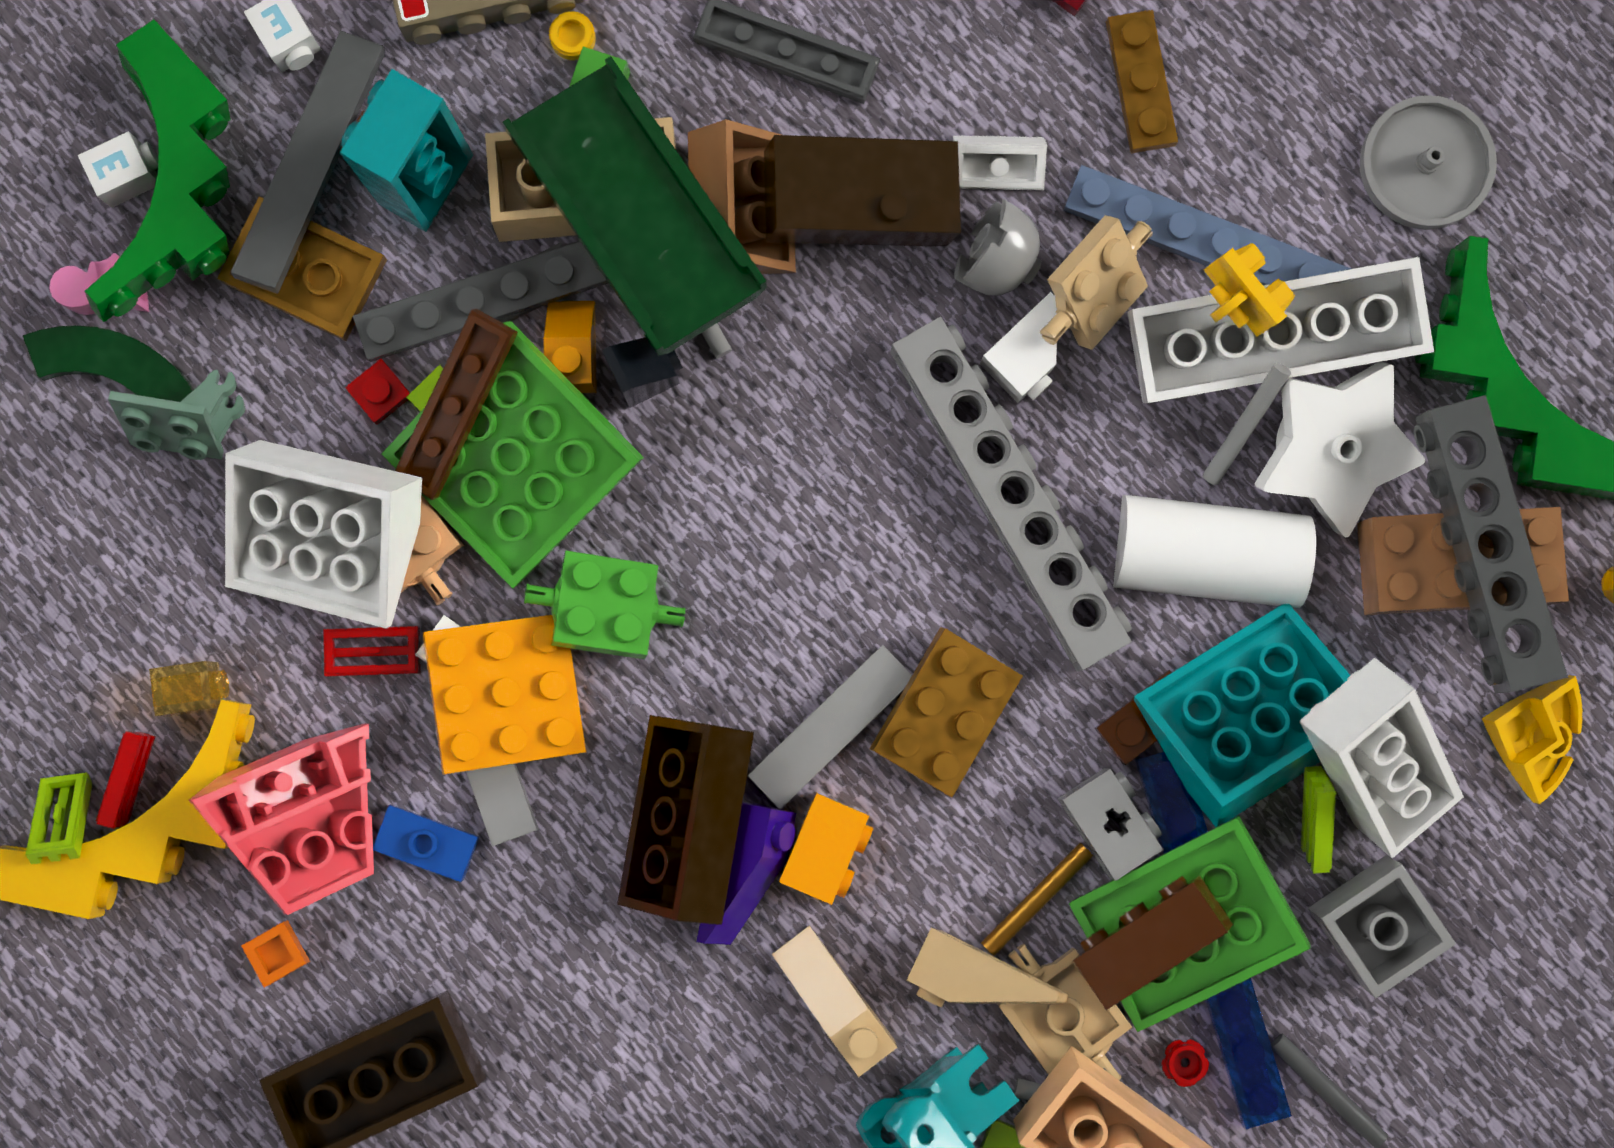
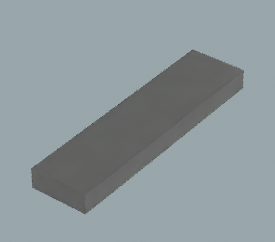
M707 0L693 36L695 43L862 104L866 101L880 64V58L722 0Z

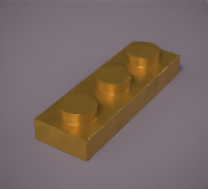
M1153 10L1108 17L1106 26L1130 153L1176 146L1178 138Z

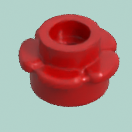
M1191 1039L1186 1040V1042L1181 1040L1171 1042L1165 1048L1166 1056L1161 1061L1163 1073L1168 1079H1174L1175 1083L1179 1086L1189 1087L1195 1085L1196 1082L1205 1077L1209 1068V1061L1204 1055V1048L1197 1041ZM1183 1058H1188L1189 1064L1186 1067L1181 1066Z

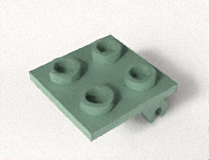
M213 370L209 373L207 378L181 402L110 391L108 401L131 445L151 453L158 452L159 450L178 452L194 460H203L206 457L222 460L224 449L221 442L233 420L239 419L245 412V403L240 395L236 397L234 406L227 408L228 396L234 393L237 383L233 373L228 372L225 383L218 385L220 379L218 370Z

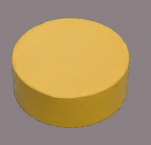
M574 11L564 12L553 20L549 28V39L552 48L564 59L578 60L583 47L594 48L596 35L593 24L582 13Z

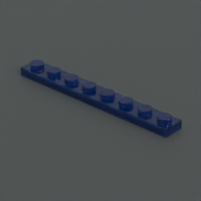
M1164 751L1135 759L1151 816L1162 833V836L1158 838L1163 848L1162 854L1208 832L1201 808L1187 792ZM1251 978L1206 999L1242 1126L1245 1129H1250L1291 1117L1288 1101Z

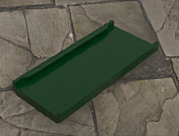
M610 56L605 59V66L511 122L507 118L503 121V125L656 354L660 356L672 352L756 299L767 288V281Z

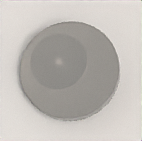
M1431 95L1405 99L1385 111L1369 129L1360 153L1362 182L1368 196L1376 207L1387 217L1399 224L1424 230L1451 226L1466 218L1477 209L1492 188L1497 166L1496 151L1492 137L1481 119L1469 108L1457 101Z

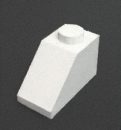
M1051 292L984 354L980 365L1017 403L1026 395L1035 400L1053 382L1048 374L1056 365L1057 343L1052 345L1042 338V334H1040V330L1056 315V300Z

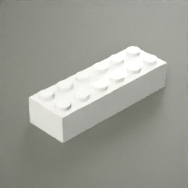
M1419 257L1284 281L1295 294V298L1284 311L1287 317L1258 337L1255 336L1247 324L1238 329L1228 315L1215 323L1210 314L1220 305L1212 295L1128 311L1142 403H1152L1262 383L1275 363L1286 366L1291 371L1289 378L1434 352Z

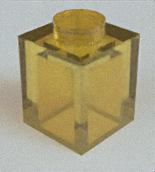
M201 661L149 669L155 716L172 717L218 710L220 701L229 696L228 677L225 670H219L218 662Z

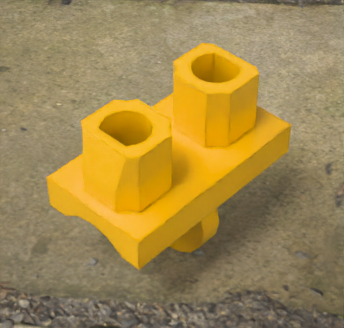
M1253 243L1236 251L1231 248L1208 265L1204 271L1216 285L1209 290L1220 305L1210 314L1215 323L1228 315L1238 329L1247 324L1255 336L1258 337L1287 317L1284 311L1295 298V294L1284 281L1279 279L1264 288L1254 273L1266 264L1265 257Z

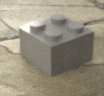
M1387 855L1308 908L1360 986L1374 998L1379 997L1456 945L1403 865Z

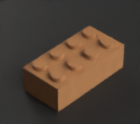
M1561 507L1519 509L1547 605L1568 602ZM1443 513L1371 517L1357 523L1364 615L1470 609L1466 592H1462L1459 589L1455 580L1454 566L1457 564L1453 547L1446 543L1442 535L1441 519L1444 517ZM1481 534L1478 539V549L1486 558H1491L1494 547L1492 541L1487 536ZM1495 581L1491 589L1492 597L1498 604L1503 605L1507 599V591L1502 583Z

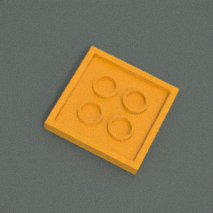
M552 615L426 631L423 633L443 775L586 753L572 653L570 648L551 646L554 629Z

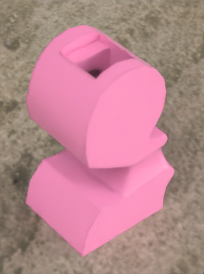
M113 253L105 260L92 261L89 264L88 272L76 266L60 268L50 280L49 289L52 297L56 302L75 313L82 315L95 314L84 291L113 267L120 256ZM147 292L138 298L136 305L133 307L134 309L149 312Z

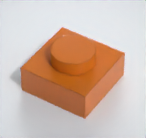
M288 920L241 946L264 988L310 962Z

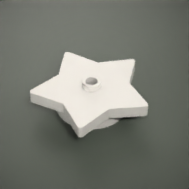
M1382 361L1378 362L1337 386H1324L1288 378L1281 389L1283 419L1276 437V449L1257 478L1255 486L1269 493L1308 497L1335 533L1345 538L1349 537L1376 487L1425 463L1423 455L1394 423V366Z

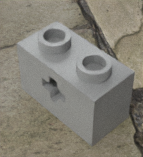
M1103 768L1057 798V800L1108 878L1116 881L1163 850L1157 841V838L1162 836V833L1147 811L1141 815L1131 801V798L1136 793L1123 773L1119 771L1114 775L1111 769ZM1109 810L1112 813H1122L1123 818L1118 822L1122 829L1121 831L1104 829L1103 825L1109 821L1105 812Z

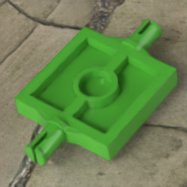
M565 551L561 577L555 588L529 585L528 583L525 588L524 604L529 603L551 607L554 620L551 646L645 659L648 655L650 632L655 623L682 628L685 619L683 617L685 615L684 607L678 608L658 604L656 594L658 565Z

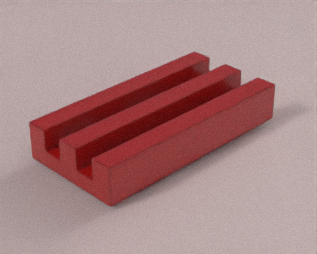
M420 627L323 629L324 676L421 674L419 657L415 655L420 648ZM408 637V646L335 648L334 639ZM408 655V664L335 666V658Z
M126 731L123 733L96 818L98 825L114 829L128 824L156 736L143 732Z

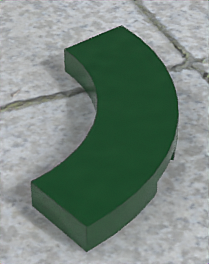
M74 325L52 327L22 335L38 378L44 381L54 377L73 374L103 376L122 384L135 395L181 402L194 390L179 369L164 356L146 344L113 330Z

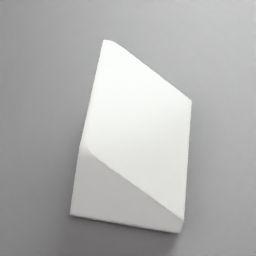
M953 136V141H958L960 189L1044 190L1047 144L1044 137Z

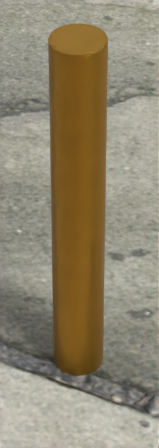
M1079 843L1005 917L981 944L995 956L1093 857V854L1082 843Z

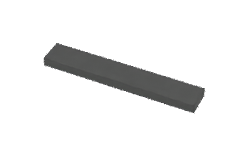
M340 30L231 270V274L235 279L276 294L279 293L338 161L342 137L348 126L356 120L384 58L385 49L383 45Z

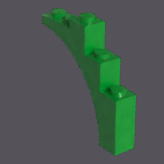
M154 19L116 44L122 68L142 93L156 124L158 133V175L150 207L135 238L113 267L84 291L91 309L103 322L112 316L119 317L129 312L136 305L138 298L152 287L158 289L169 283L175 276L177 269L181 268L193 281L203 273L209 275L218 270L226 261V256L230 254L226 235L201 208L204 205L210 207L218 203L230 187L227 167L203 141L204 139L212 140L218 137L226 129L228 121L231 120L228 102L222 93Z
M1467 237L1455 249L1452 248L1448 254L1445 274L1451 277L1450 292L1444 295L1439 310V319L1444 321L1445 324H1437L1431 328L1434 352L1415 355V362L1421 364L1419 377L1474 386V389L1469 390L1465 400L1486 395L1497 435L1522 439V444H1519L1515 449L1512 461L1513 471L1518 472L1517 485L1614 500V441L1576 423L1553 406L1524 375L1505 344L1493 312L1487 277L1488 238Z

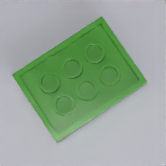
M1240 816L1133 869L1118 880H1111L1069 903L1086 937H1089L1103 927L1109 935L1123 925L1119 917L1137 904L1143 902L1147 908H1150L1163 899L1158 891L1183 875L1185 880L1190 882L1200 875L1233 923L1228 933L1121 1001L1137 1033L1309 950L1311 947Z

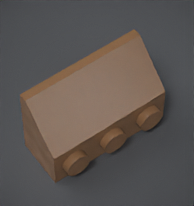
M727 119L688 132L689 170L761 274L795 273V243H766L764 150L774 135L781 134Z

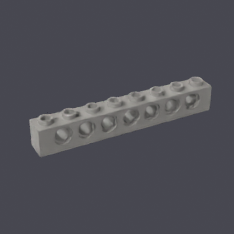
M939 317L893 343L890 353L1077 672L1082 671L1131 643L1132 641L1127 633L1132 630V627L1119 606L1112 608L1103 592L1108 590V587L1100 571L1094 565L1088 568L1081 556L1080 551L1084 549V546L1075 529L1071 525L1064 527L1056 513L1060 509V504L1055 494L1047 484L1041 487L1032 471L1037 467L1029 450L1024 444L1017 447L1009 433V430L1013 429V425L1008 414L1000 404L994 407L985 391L990 387L982 370L977 364L970 367L962 353L966 349V345L961 334L953 324L947 327L942 317ZM945 362L953 368L955 378L947 383L938 382L932 377L930 367L935 363ZM960 402L973 404L978 411V419L972 423L959 421L954 414V406ZM985 441L995 443L1001 450V460L993 464L982 461L978 456L977 446ZM1008 481L1019 483L1025 492L1024 501L1020 504H1011L1005 501L1001 494L1002 484ZM1038 521L1045 525L1048 530V540L1045 544L1035 545L1026 538L1025 526L1028 522ZM1061 561L1070 567L1072 578L1068 585L1059 586L1050 579L1049 567L1052 562ZM1079 601L1089 603L1095 610V620L1090 627L1079 625L1073 618V608Z

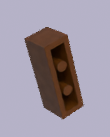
M1183 875L1158 891L1163 899L1155 905L1147 908L1141 902L1119 917L1123 925L1109 935L1103 927L1080 942L1084 951L1073 961L1106 1010L1228 933L1233 926V923L1200 875L1190 882H1187Z

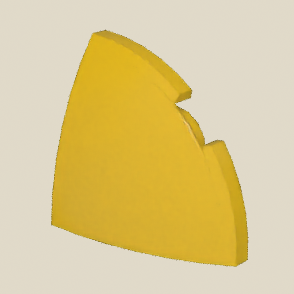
M1568 675V678L1539 686L1505 703L1482 718L1500 757L1533 803L1541 804L1557 789L1573 762L1572 757L1565 755L1572 745V733L1580 734L1582 729V699L1576 676ZM1562 757L1558 767L1554 771L1558 759Z

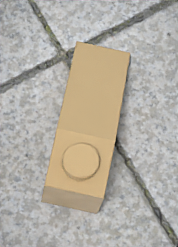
M810 925L772 953V956L858 1077L898 1048L895 1039Z
M935 928L930 929L907 978V981L919 987L917 996L939 1007H943L945 1000L958 1004L1066 1003L1069 994Z

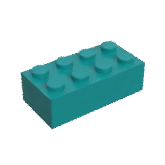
M391 69L385 80H378L372 87L367 99L368 108L359 122L353 121L346 129L341 140L343 148L340 154L380 206L427 232L474 154L445 100L403 74Z

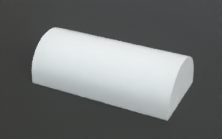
M1123 495L1113 588L1274 606L1290 604L1292 608H1300L1308 596L1314 572L1316 556L1314 520L1310 515Z

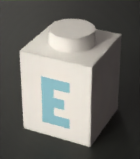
M263 0L244 11L271 59L282 73L288 69L295 71L306 67L313 61L314 54L321 51L320 46L292 0Z
M129 131L78 155L97 197L111 208L155 187L157 179L155 170L158 169V156L149 142L142 144Z

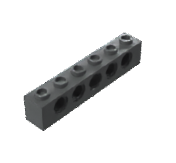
M1486 395L1437 407L1415 417L1417 425L1414 427L1415 441L1419 450L1422 453H1426L1431 470L1427 474L1428 486L1432 496L1435 499H1439L1444 515L1441 519V531L1446 543L1450 546L1452 545L1457 561V564L1454 566V576L1459 589L1462 592H1466L1471 609L1467 614L1468 625L1472 635L1480 640L1484 658L1481 659V670L1485 681L1489 686H1493L1494 693L1497 694L1514 692L1568 678ZM1453 442L1462 445L1466 450L1467 460L1465 465H1461L1453 459L1451 455ZM1467 488L1474 490L1480 498V507L1477 512L1468 508L1465 503L1464 494ZM1481 534L1487 536L1493 543L1494 551L1490 559L1483 556L1478 549V539ZM1495 581L1502 583L1507 591V599L1503 605L1498 604L1492 597L1491 589ZM1510 627L1515 629L1520 636V647L1516 652L1511 651L1505 642V635Z

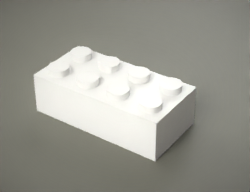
M1373 658L1362 669L1354 672L1342 686L1323 702L1316 704L1309 714L1300 720L1353 824L1391 858L1395 857L1464 797L1415 688L1376 658Z

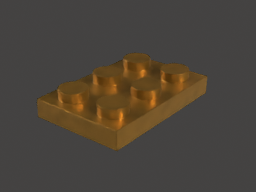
M259 196L217 279L240 292L347 341L355 325L353 315L361 313L387 258L383 254L310 221L278 294L235 279L231 274V270L264 198Z
M940 627L869 749L952 798L1023 675L948 629Z

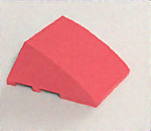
M365 723L302 740L217 777L189 799L191 804L286 915L374 874L372 815L368 813L367 783L371 781L370 769L366 765V739H369V724Z

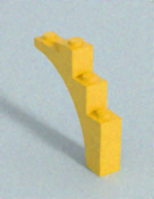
M221 700L209 736L189 770L168 794L133 822L101 838L82 843L80 858L70 859L67 854H61L60 861L50 862L48 856H44L41 863L31 864L25 855L26 847L0 846V900L80 918L93 919L104 916L105 910H110L115 902L118 884L113 881L114 875L154 884L171 881L172 875L179 873L184 860L185 850L184 847L179 846L180 840L222 849L229 848L191 804L189 799L217 777L244 766L243 762L238 761L242 742H249L254 729L255 717L249 715L251 704Z

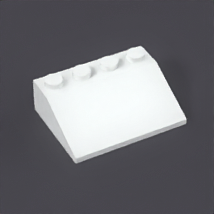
M262 440L225 453V587L382 628L392 626L420 525L422 477Z

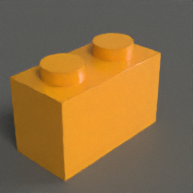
M816 792L779 878V882L831 905L836 895L845 898L855 871L848 869L854 851L861 854L864 853L873 831V827L866 825L869 815Z

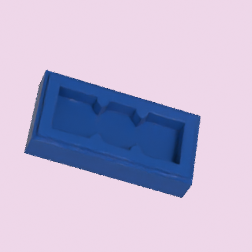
M388 805L374 842L373 850L462 882L479 836L403 808Z

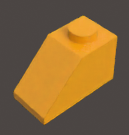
M558 301L548 303L543 338L544 355L581 393H597L595 301Z

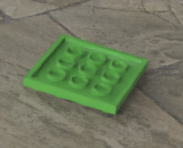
M507 321L503 324L516 330L518 334L449 477L437 499L431 500L424 495L422 496L513 589L571 533L644 457L512 321ZM423 410L381 453L395 469Z

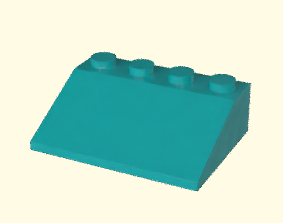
M1282 604L1134 696V701L1187 792L1212 824L1217 827L1304 773L1305 767H1312L1321 762L1300 720L1309 714L1316 704L1323 702L1342 686L1351 675L1290 604Z

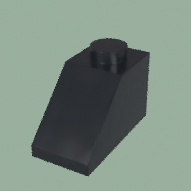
M646 337L611 345L602 350L630 408L680 384L676 371L683 367L675 350L658 356Z

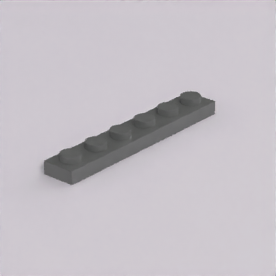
M577 241L353 315V319L368 361L373 362L460 333L470 311L473 309H478L499 320L608 284V281L581 241Z

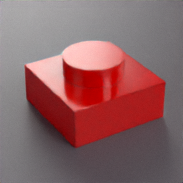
M382 358L345 387L376 425L407 402L408 399L406 397L410 394L409 390Z

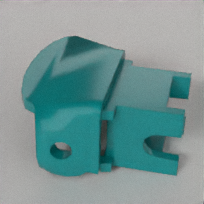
M979 1044L974 1045L965 1054H962L958 1047H955L910 1084H906L899 1089L902 1094L895 1098H881L869 1104L859 1116L856 1128L869 1148H975L972 1143L977 1140L976 1137L1014 1106L1019 1099L1005 1080L1000 1081L990 1090L986 1088L983 1082L970 1089V1076L989 1058ZM924 1125H926V1126L929 1128V1130H930V1132H931V1135L929 1134V1132L927 1131V1129L924 1127ZM883 1127L895 1135V1139L889 1144L885 1143L881 1138Z

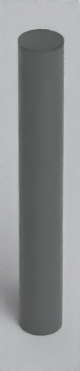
M1283 1033L1270 1044V1048L1374 1148L1380 1147L1386 1141L1388 1134Z

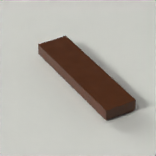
M478 309L470 311L395 469L396 472L422 477L421 494L431 500L439 497L518 334L516 330Z

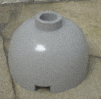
M1002 199V204L995 202L974 227L971 235L976 236L970 248V258L967 260L960 254L954 270V278L968 288L980 293L1001 296L1013 291L1022 282L1029 284L1037 275L1042 261L1037 258L1040 250L1038 228L1032 218L1020 208Z

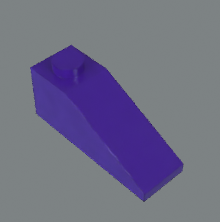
M742 802L722 925L700 923L696 942L703 944H732L788 860L789 850L795 839L794 824L796 813Z

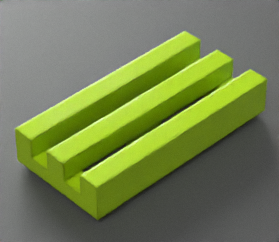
M1322 766L1304 768L1301 849L1303 852H1306V860L1308 863H1311L1313 874L1329 873L1330 869H1332L1336 791Z
M88 772L40 778L25 854L31 864L41 863L44 856H48L50 862L60 861L61 854H67L70 859L80 858L92 791V780ZM55 788H60L58 803L55 805L53 813L54 824L50 842H45Z

